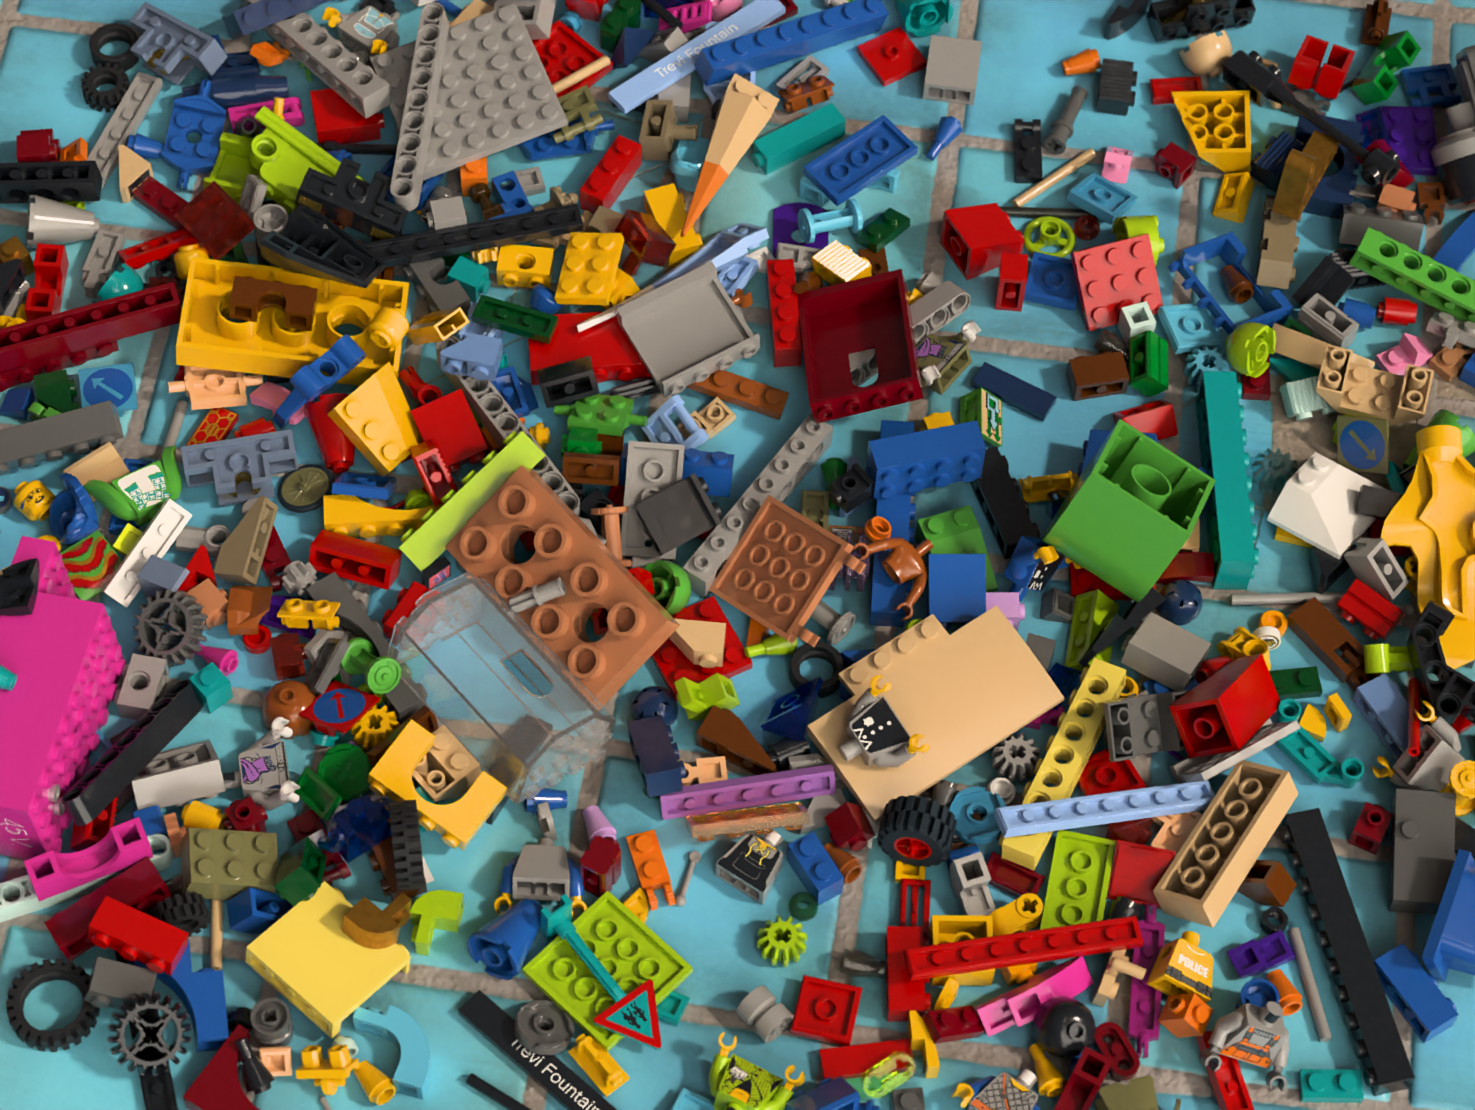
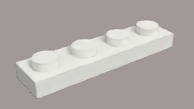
M167 498L102 589V592L127 608L141 589L137 575L151 555L163 558L192 517V514Z

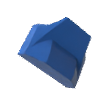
M514 366L498 370L495 382L491 381V383L518 418L527 416L531 411L539 408L531 383L521 379L516 374Z

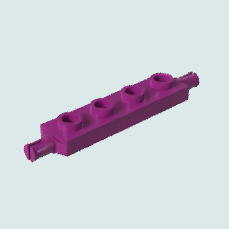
M1151 904L1144 905V920L1138 921L1144 944L1142 947L1132 949V963L1147 970L1143 980L1131 976L1127 1037L1137 1040L1136 1053L1139 1058L1142 1055L1143 1059L1149 1057V1042L1158 1040L1160 1027L1158 1019L1161 1009V992L1147 985L1160 950L1164 946L1165 925L1156 922L1157 906L1155 904H1152L1151 915Z

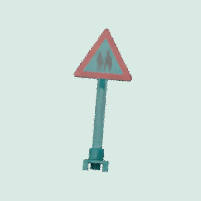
M566 894L560 897V908L553 913H550L546 907L541 910L540 933L547 941L557 934L561 939H565L615 1002L611 1007L596 1016L593 1023L638 1043L660 1050L662 1044L653 980L649 979L629 994H625L575 931L576 927L572 923V901Z

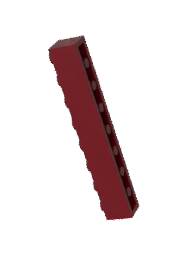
M174 282L1 328L0 372L180 323L182 308Z

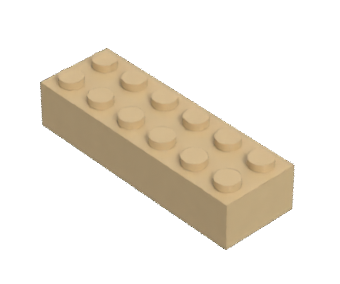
M1246 760L1236 763L1153 890L1163 913L1213 928L1298 796V791L1289 771Z

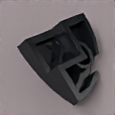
M37 558L16 563L2 570L3 574L0 575V615L13 616L33 613L39 583V561Z

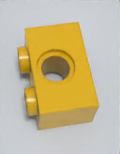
M515 244L500 246L496 268L497 285L532 289L534 285L542 284L551 289L554 270V248Z

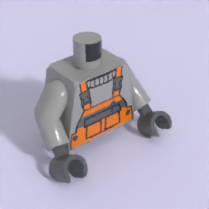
M1269 1001L1264 1008L1246 1003L1241 1005L1235 1012L1219 1018L1208 1042L1210 1044L1209 1049H1204L1199 1054L1200 1063L1206 1067L1211 1059L1209 1068L1217 1071L1222 1064L1221 1058L1217 1055L1219 1053L1266 1069L1274 1065L1273 1070L1266 1074L1265 1081L1269 1088L1272 1089L1273 1081L1280 1078L1278 1088L1284 1091L1287 1087V1080L1282 1075L1283 1067L1286 1068L1288 1060L1289 1032L1284 1027L1281 1006L1273 1001Z

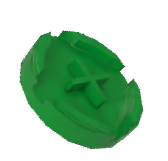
M350 743L337 744L328 749L324 754L325 757L322 762H319L317 775L342 797V802H349L363 797L370 789L368 775L372 770L367 752L363 748Z

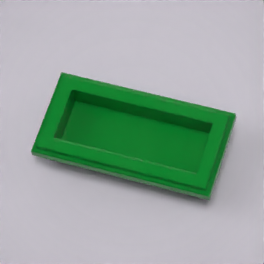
M306 766L296 782L300 789L295 790L294 793L324 821L327 822L331 819L342 802V797L308 766Z

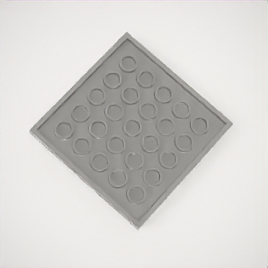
M516 3L449 27L423 181L568 125L565 113ZM416 40L370 58L376 75L381 79H385L390 85L391 103L389 106L399 131L401 129Z

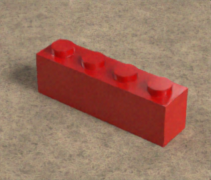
M794 259L767 260L766 288L774 367L801 366L802 341L797 293L794 291V286L796 285Z

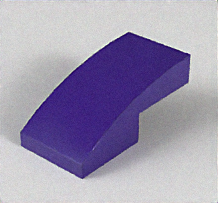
M1281 930L1256 942L1252 939L1227 951V955L1240 979L1266 972L1295 959V955Z

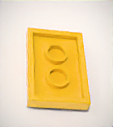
M570 233L554 297L557 304L609 305L624 243L622 233Z

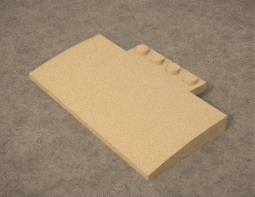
M996 605L950 635L932 614L839 673V680L853 697L809 724L807 729L810 739L829 764H833L835 772L873 822L876 823L882 819L885 805L891 799H897L899 796H918L1064 701V696L1031 649ZM877 675H883L878 681L879 688L882 689L886 683H891L890 690L879 693V698L884 695L910 736L914 734L925 735L924 738L919 740L918 747L924 744L929 745L927 752H916L913 758L899 767H878L875 764L867 766L860 754L846 762L838 750V746L850 740L846 730L848 717L856 701L868 688H871V679Z

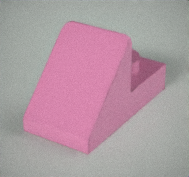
M1108 146L1101 176L1112 182L1126 184L1133 151Z
M1404 333L1399 345L1376 355L1375 362L1382 371L1403 375L1407 364L1420 367L1429 363L1434 355L1420 337Z

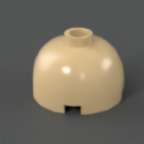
M1221 31L1222 36L1218 37L1215 32L1201 37L1188 45L1189 51L1186 53L1183 49L1180 51L1179 55L1190 72L1199 76L1209 75L1210 78L1222 74V64L1232 56L1233 49L1226 31Z

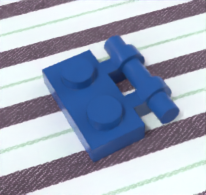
M1450 63L1401 69L1399 77L1406 96L1417 95L1416 99H1409V107L1441 105L1445 108L1451 107L1452 104L1461 103V94H1451L1450 90H1455L1457 86V80ZM1439 92V95L1429 97L1428 93Z

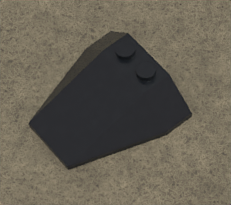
M303 203L292 211L285 229L280 234L272 230L260 243L261 257L268 260L269 264L274 267L362 288H367L386 267V264L326 216Z

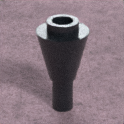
M247 1037L235 1041L243 1059L242 1067L246 1092L253 1091L257 1095L272 1087L270 1082L275 1078L257 1055L253 1053Z

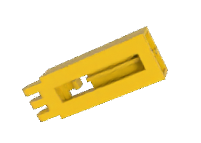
M461 307L435 311L423 315L419 320L411 323L405 336L408 339L410 338L414 345L440 342L467 325L469 320Z

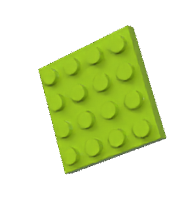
M609 891L604 893L573 922L577 934L625 994H629L651 979L653 980L657 1007L671 991H674L693 973V967ZM558 935L522 968V974L562 1011L569 1014L574 1022L605 1051L609 1052L624 1037L593 1023L596 1016L611 1007L615 1002L565 939H561Z

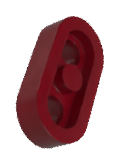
M1112 1022L1100 1024L1096 1028L1093 1044L1098 1053L1113 1060L1109 1072L1114 1078L1121 1081L1134 1078L1140 1066V1059L1124 1031L1119 1025ZM1108 1037L1112 1039L1113 1043L1106 1044L1103 1038ZM1125 1063L1128 1066V1069L1122 1070L1119 1068L1118 1064Z

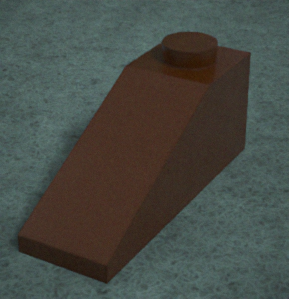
M713 705L697 731L696 745L719 757L725 756L726 761L754 775L775 773L776 765L740 718L736 717L729 709H720Z

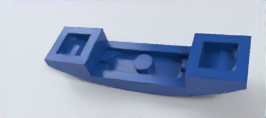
M1475 211L1449 237L1433 260L1453 268L1457 272L1461 271L1462 265L1475 252Z

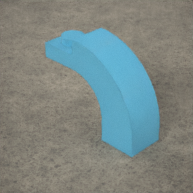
M392 1005L389 1006L386 1015H383L380 1010L373 1007H366V1009L358 1007L353 1015L354 1028L391 1041L401 1053L400 1062L392 1079L396 1091L423 1100L431 1078V1059L426 1036L419 1024L405 1011Z

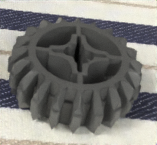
M166 590V593L164 591H156V597H147L148 605H139L143 611L142 614L134 615L139 620V624L132 627L135 631L139 632L133 638L136 642L141 643L138 650L144 652L145 656L166 659L168 667H173L175 664L183 665L186 659H195L193 651H202L199 642L207 640L202 634L203 631L210 629L207 625L203 624V621L208 616L200 613L204 606L196 603L197 598L188 595L185 591L179 590L175 594H173L172 590ZM165 610L163 616L159 618L160 614ZM164 624L170 625L178 631L169 630L170 628L165 627ZM183 637L182 641L176 646L178 640Z

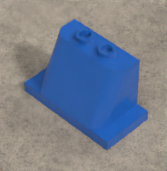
M1461 849L1458 850L1422 955V959L1430 974L1435 980L1445 982L1449 969L1475 975V861L1471 852Z

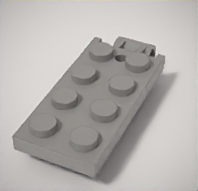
M629 441L623 505L628 506V512L623 513L621 548L622 558L633 557L632 568H643L647 563H654L655 560L661 559L676 562L677 547L660 556L654 544L649 548L645 546V542L651 539L633 507L682 481L685 445Z

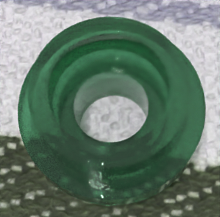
M797 893L789 901V912L798 921L811 920L818 912V902L810 893ZM802 902L807 903L809 907L802 909L798 904Z

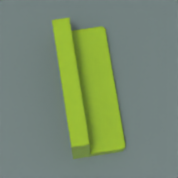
M1099 589L1076 595L1064 669L1070 673L1083 671L1085 667L1090 668L1093 660L1085 667L1078 662L1102 627L1116 613L1118 614V604ZM1113 644L1097 656L1096 659L1110 663Z

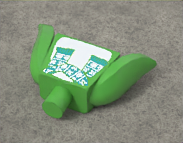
M167 446L163 449L161 462L158 460L111 481V485L100 480H89L83 487L88 494L93 496L115 517L125 521L133 520L138 526L145 525L151 522L167 498L175 502L180 497L182 481L175 457L176 446Z

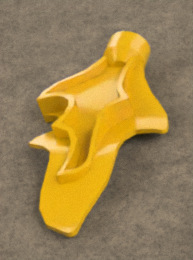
M1436 425L1423 428L1416 433L1418 459L1412 481L1405 494L1385 519L1380 538L1384 539L1388 547L1393 545L1410 547L1417 560V607L1419 614L1421 615L1428 602L1432 600L1455 615L1439 640L1446 664L1453 669H1457L1475 660V468L1462 456L1461 430L1455 426Z

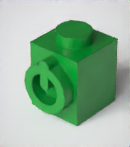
M570 427L569 434H563L561 458H563L564 452L602 455V441H598V429Z

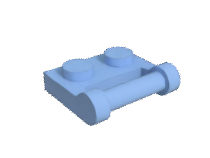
M674 395L669 398L647 419L646 427L640 426L651 442L685 445V449H695L697 446L704 444L709 438L706 431L699 428L686 410L680 395ZM673 412L677 414L690 432L691 436L685 439L670 418Z

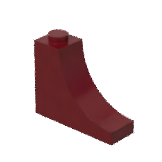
M238 1024L183 1095L187 1109L260 1110L250 1102L240 1086V1067L243 1059L235 1041L247 1037L249 1044H251L252 1040L248 1029Z

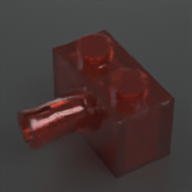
M627 209L615 229L616 233H622L624 243L631 250L621 265V269L632 276L636 275L642 262L664 266L677 245L651 214Z

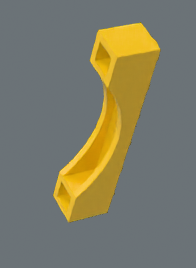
M342 494L323 495L324 528L327 531L349 537L372 538L383 535L398 537L405 534L411 527L415 531L423 525L420 519L432 508L437 512L444 503L438 506L431 505L412 510H392L364 502L356 496Z

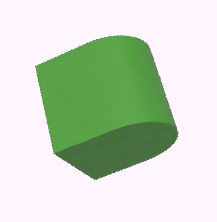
M1119 419L1064 499L1041 541L1048 546H1054L1056 551L1138 603L1150 591L1190 537L1216 480Z

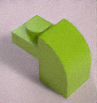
M718 673L699 684L685 677L674 682L678 692L676 698L679 704L685 708L689 720H705L713 705L720 709L726 708L729 710L740 705L732 680Z
M434 890L423 894L414 902L410 910L411 925H414L411 942L415 943L416 954L429 955L435 929L458 933L465 906L463 893Z

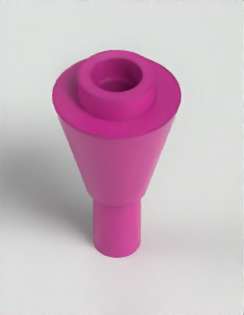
M199 643L202 651H193L194 654L201 656L208 664L213 662L225 676L233 673L239 663L235 650L211 646L206 647Z

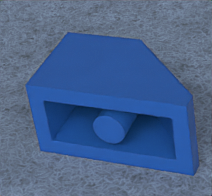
M249 887L227 901L229 929L249 934L264 933L294 906L287 899H282L278 894Z

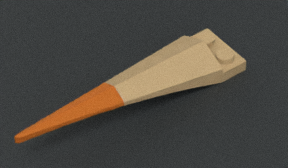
M736 73L732 76L721 97L705 159L680 234L681 238L686 235L769 121L780 100Z

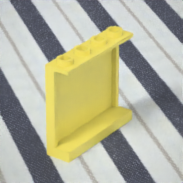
M324 881L311 899L299 902L246 947V963L332 1039L340 1032L341 1022L400 970L405 974L409 971L411 956L408 950L400 943H395L383 949H370L357 944L342 932L344 914L353 905L345 899L343 893L338 888H332Z

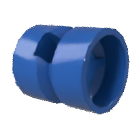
M1252 979L1242 987L1234 1012L1246 1003L1264 1008L1269 1001L1279 1004V992L1274 984L1268 980Z

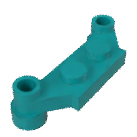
M1291 698L1282 700L1277 709V723L1294 720L1298 722L1302 712L1300 703ZM1301 726L1300 729L1278 740L1276 745L1317 785L1321 782L1339 784L1346 789H1350L1360 781L1364 773V765L1360 760L1347 758L1342 764L1339 763Z

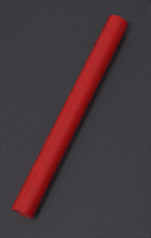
M1411 678L1408 681V754L1415 757L1420 754V719L1414 712V709H1416L1420 714V691L1416 678Z

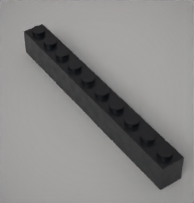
M1315 808L1286 814L1282 825L1279 827L1280 839L1283 844H1287L1289 865L1292 870H1296L1298 891L1301 896H1305L1307 902V917L1311 923L1314 922L1317 931L1315 934L1319 949H1323L1326 956L1325 968L1327 974L1332 976L1335 982L1334 993L1336 1000L1339 1004L1342 1003L1346 1029L1352 1031L1355 1040L1353 1042L1355 1055L1358 1059L1362 1060L1364 1066L1363 1077L1367 1087H1371L1374 1096L1409 1089L1415 1077L1320 809Z

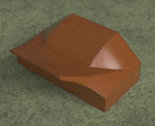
M233 585L230 588L227 606V624L230 636L258 634L260 620L270 610L273 586Z

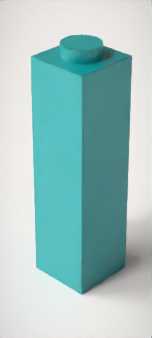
M830 103L753 141L752 160L756 167H760L768 175L844 137L846 119L834 104Z

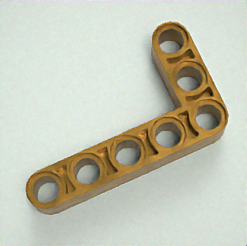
M1315 130L1302 152L1295 149L1290 151L1284 165L1272 212L1296 221L1299 219L1337 151L1339 143L1325 133Z

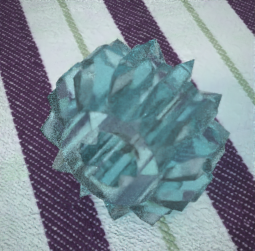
M1267 448L1264 454L1259 453L1254 463H1252V483H1259V491L1265 488L1268 489L1269 495L1274 490L1280 494L1286 482L1298 471L1296 469L1297 460H1290V452L1283 455L1280 448L1275 453Z

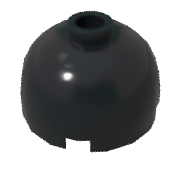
M1061 996L1053 997L1043 1003L1038 1017H1035L1033 1021V1035L1042 1050L1059 1058H1071L1082 1054L1085 1046L1089 1048L1096 1033L1095 1019L1091 1011L1082 1002Z

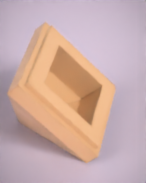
M291 1046L259 1048L260 1060L273 1076H292Z

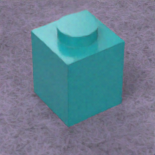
M461 255L447 274L448 284L458 280L473 302H477L481 294L485 295L491 285L489 268Z
M213 662L189 678V681L202 700L204 708L210 714L233 698L230 681Z

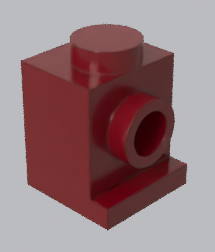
M1170 142L1164 149L1160 148L1156 152L1153 161L1157 163L1155 170L1163 177L1173 181V187L1178 190L1193 174L1196 157Z

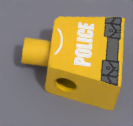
M1185 931L1182 933L1181 938H1177L1164 945L1157 957L1147 985L1168 996L1195 993L1205 1003L1211 1001L1213 957L1211 954L1198 948L1199 934L1193 931Z

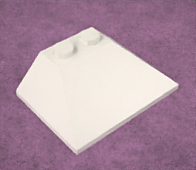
M1315 452L1286 482L1268 515L1267 521L1340 559L1377 519L1356 513L1360 486L1367 485L1384 490L1387 489Z

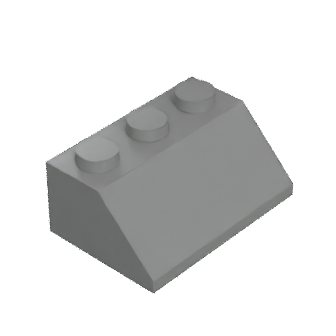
M210 740L160 752L129 783L137 810L159 805L160 810L170 805L183 806L189 803L190 800L198 798L211 799L218 796L219 793L226 791L219 758Z

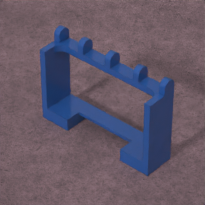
M1233 232L1183 249L1179 259L1172 262L1168 269L1171 273L1178 271L1185 279L1181 286L1185 290L1193 289L1200 298L1196 305L1200 309L1207 307L1216 318L1212 321V325L1215 328L1222 326L1229 335L1237 327L1189 268V266L1220 256L1226 265H1232L1253 284L1254 293L1252 297L1266 313L1241 324L1256 322L1268 325L1270 328H1272L1274 323L1283 326L1294 307L1279 289L1270 291L1267 297L1261 288L1256 285L1253 278L1241 265L1247 249Z

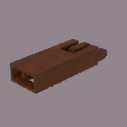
M1315 596L1288 615L1287 626L1342 683L1346 682L1355 692L1357 687L1380 676V674H1365L1363 646ZM1340 649L1343 652L1341 657L1343 659L1346 658L1349 663L1346 664L1334 650Z

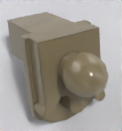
M560 186L549 188L550 201L534 208V211L576 204L578 196L576 193L566 194L562 192Z

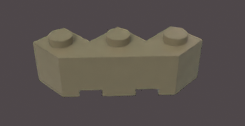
M1265 195L1255 283L1261 286L1288 289L1289 282L1294 283L1296 276V267H1292L1294 252L1297 253L1299 237H1296L1297 222L1300 223L1301 216L1296 221L1272 212L1276 196Z

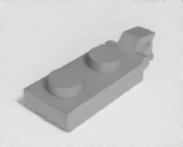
M103 229L98 230L82 268V279L85 281L83 288L85 289L86 297L96 298L101 285H104L112 275L119 259L117 251L122 250L126 242L125 234Z

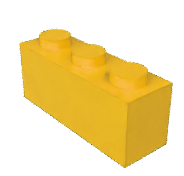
M674 183L644 191V209L669 268L678 266L703 246L700 234H695L694 224L686 235L681 238L680 234L687 216L685 211L686 204L682 192H677Z

